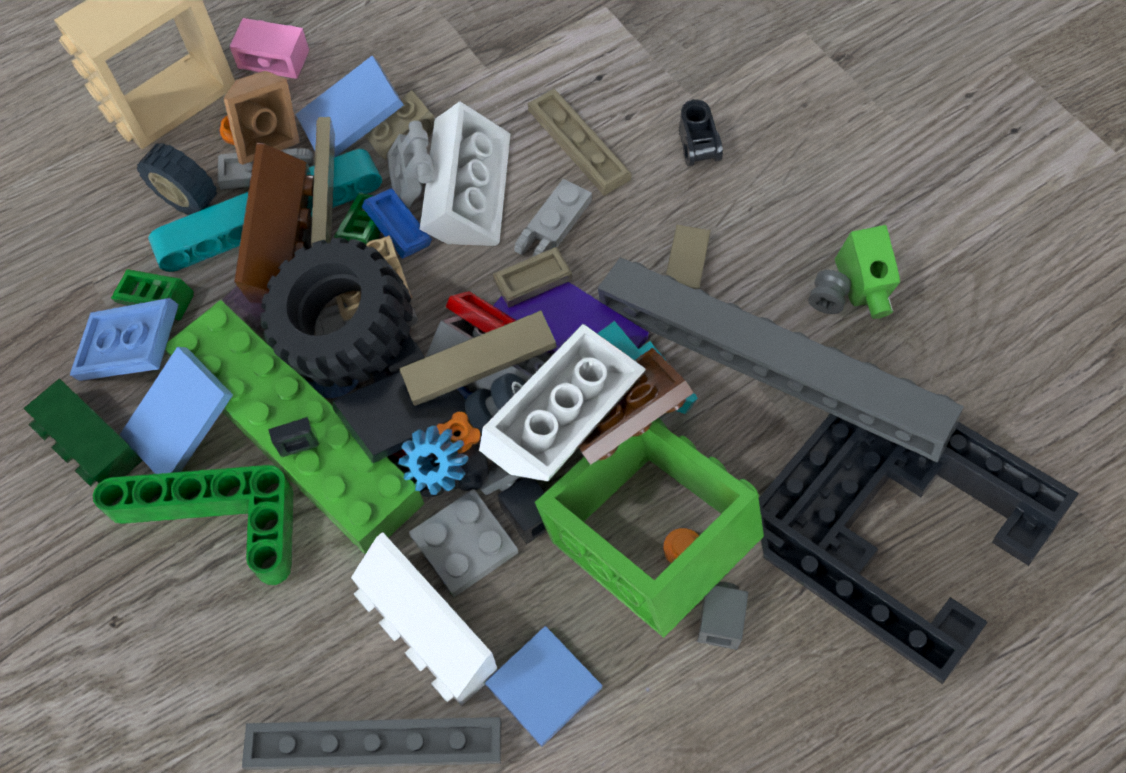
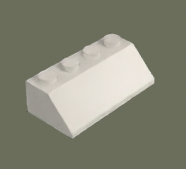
M462 102L452 106L435 118L430 150L433 162L432 180L426 183L420 230L446 244L496 246L500 242L510 133Z
M582 324L483 427L479 451L511 475L549 481L643 376L646 369Z
M383 532L377 536L351 577L358 587L354 596L368 612L376 608L384 619L379 624L394 642L399 637L404 640L410 647L405 654L420 672L425 667L431 671L436 677L431 684L446 702L454 698L460 706L464 705L498 670L492 652Z

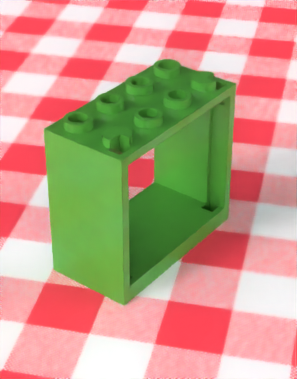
M660 418L654 420L651 427L645 433L636 437L632 436L621 443L616 452L609 458L597 460L590 465L584 456L535 502L552 543L663 638L764 537L759 494L755 487L745 479L738 480L733 477L716 458H707L698 452L694 444L685 436L677 437L670 432ZM648 461H651L721 513L655 580L584 523L591 514Z

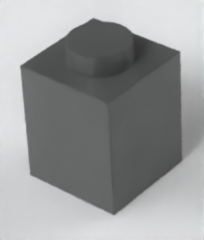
M719 582L703 599L697 642L737 650L743 636L748 592L739 590V586L733 583Z

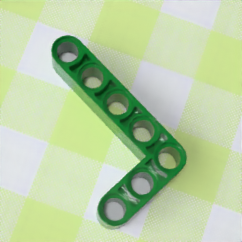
M261 465L112 477L103 480L94 489L93 502L96 507L110 520L120 524L248 514L246 560L249 568L261 582L267 585L282 583L291 572L294 493L287 478L280 468L276 466ZM271 484H279L275 491L268 494L265 493V490ZM240 486L236 494L226 497L229 490ZM201 489L197 497L188 500L191 493ZM162 493L158 500L150 503L153 496ZM123 496L119 503L112 506L115 499ZM278 519V523L274 528L267 531L263 530L268 521ZM277 556L274 565L270 568L261 569L262 563L268 557Z

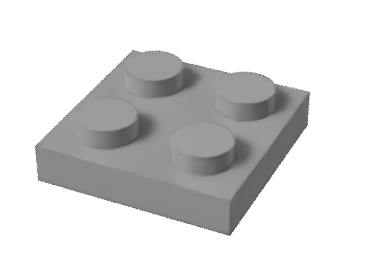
M474 489L409 531L412 540L453 598L518 554L517 546Z

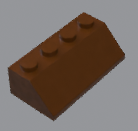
M256 143L234 280L247 300L254 304H262L264 294L269 293L270 289L267 287V284L271 277H276L281 271L279 266L285 260L288 262L295 257L294 252L302 247L306 249V242H303L302 239L304 229H309L311 210L307 206L309 196L313 197L314 175H311L305 161L264 143Z

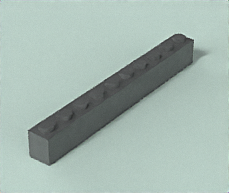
M620 257L598 287L600 302L634 324L933 461H939L958 425L964 406L955 403L950 397L935 394L918 387L909 379L898 378L888 374L872 363L858 361L845 355L837 348L826 347L810 340L800 332H792L782 328L768 318H759L743 311L733 303H725L713 298L701 289L690 288L679 283L671 276H663L653 272L641 263L630 262Z

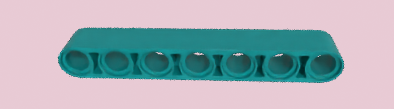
M356 149L334 158L332 208L354 200L358 193L369 194L380 187L382 177L367 150ZM315 165L309 167L311 175H314ZM248 192L153 230L148 239L159 268L166 272L179 271L240 246ZM309 196L307 208H310L312 217L313 197Z

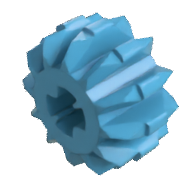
M430 426L427 428L426 433L419 429L412 433L413 441L403 443L401 448L408 455L400 458L398 464L407 466L410 469L404 474V480H410L413 477L417 479L415 491H421L426 485L431 495L439 493L441 487L446 491H450L455 487L454 479L461 480L466 473L460 465L468 462V456L458 454L457 452L464 445V441L458 440L452 443L450 441L452 430L447 429L440 435L437 426ZM431 453L438 457L435 463L440 464L436 467L429 462L433 459L432 457L428 458Z

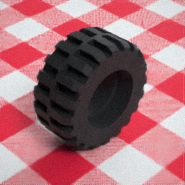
M331 238V243L320 240L312 243L313 247L307 250L305 247H302L294 252L295 257L289 262L285 260L279 266L281 270L276 277H271L267 284V287L270 289L269 293L264 294L261 307L265 312L261 313L260 316L261 327L265 330L264 338L267 344L274 349V353L303 378L310 382L315 381L320 386L331 387L335 383L338 387H347L353 385V380L355 379L362 383L372 378V371L378 370L381 372L388 366L386 362L392 355L397 357L402 349L399 344L402 339L406 340L411 329L406 323L413 318V308L409 304L411 296L409 290L403 284L404 281L375 248L368 247L364 242L356 239L348 242L346 238ZM350 291H361L359 306L353 317L343 327L330 334L315 336L316 320L328 302L340 294Z

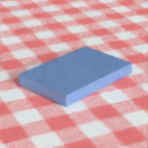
M371 56L296 113V116L314 150L318 117H331L335 132V158L404 106L379 62Z
M167 298L90 313L70 376L83 381L159 369L179 304Z
M177 347L120 433V436L155 474L181 472L233 394L188 348Z

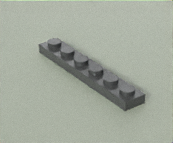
M501 718L246 723L242 768L245 770L501 764Z

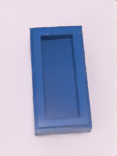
M392 188L364 200L362 208L385 237L390 235L395 250L402 259L430 246L432 238L429 234L420 230V223Z

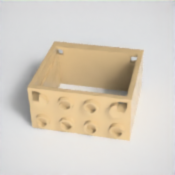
M86 0L54 19L63 35L60 37V43L70 55L75 56V59L71 61L73 66L84 79H88L89 82L85 86L97 102H101L98 109L109 123L113 121L117 123L115 125L117 130L127 142L133 140L141 149H144L225 95L235 82L203 0ZM173 18L189 54L126 95H123L106 60Z

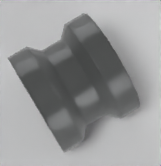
M820 271L817 273L814 282L816 288L811 290L808 299L809 304L820 312L838 314L844 308L846 302L844 296L849 293L851 281L846 275L838 271Z

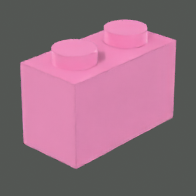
M246 18L242 19L229 46L238 69L255 72L268 71L278 76L295 79L298 78L309 53L303 28Z

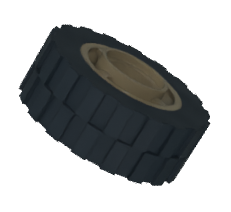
M156 143L137 164V171L146 185L167 204L186 215H191L205 209L217 196V188L211 177L206 174V171L192 158H189L185 153L171 145Z

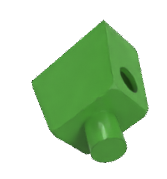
M882 225L852 231L834 259L838 271L846 275L851 281L848 293L849 300L853 306L867 304L872 319L886 317L893 313L889 296L900 283V276L887 226Z

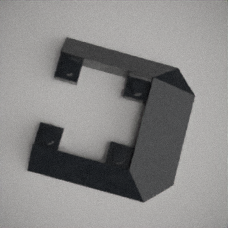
M829 414L759 497L764 537L761 539L763 558L943 684L958 667L988 622L951 597L931 623L861 576L877 555L878 548L849 528L889 478L922 497L939 476L1007 518L1004 525L995 535L992 543L1029 566L1044 544L1047 543L1079 493L958 422L939 461L936 462L833 414Z

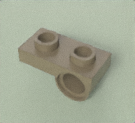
M413 90L401 99L404 106L364 135L378 154L385 160L387 159L386 154L398 135H407L410 132L408 126L410 122L420 121L428 137L433 133L435 116Z

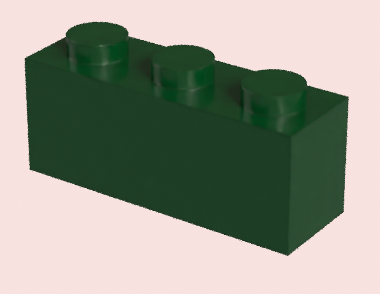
M60 378L23 408L34 419L28 425L44 441L51 436L56 441L51 448L67 464L74 459L80 465L74 471L90 487L96 482L100 483L108 478L124 477L143 461Z

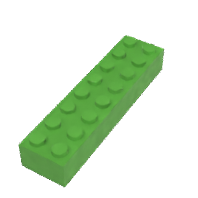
M218 301L167 342L165 351L169 357L172 356L177 347L188 348L233 394L222 413L276 467L280 468L283 474L365 555L377 536L383 532L389 538L424 505L420 491H415V484L411 480H404V473L387 457L372 463L334 412L333 406L302 376L274 353V350L223 301ZM308 417L316 432L319 442L318 447L281 457L271 441L268 429Z

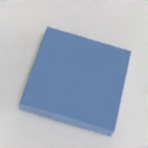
M546 626L485 682L487 688L541 747L602 689V684Z

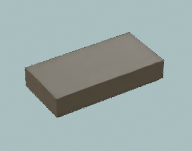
M676 225L666 275L673 277L679 283L690 288L699 289L711 230Z
M557 247L493 274V281L508 308L572 280V272Z

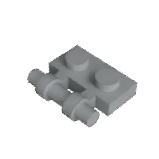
M417 120L409 123L410 132L407 135H398L386 154L392 189L408 209L414 200L420 196L422 183H428L432 180L433 162L426 149L429 144L427 132L423 130L422 123Z

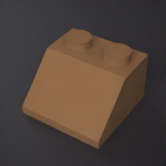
M262 71L234 82L224 97V103L240 164L244 165L254 161L256 143H264L280 151L300 143L287 79L268 71Z

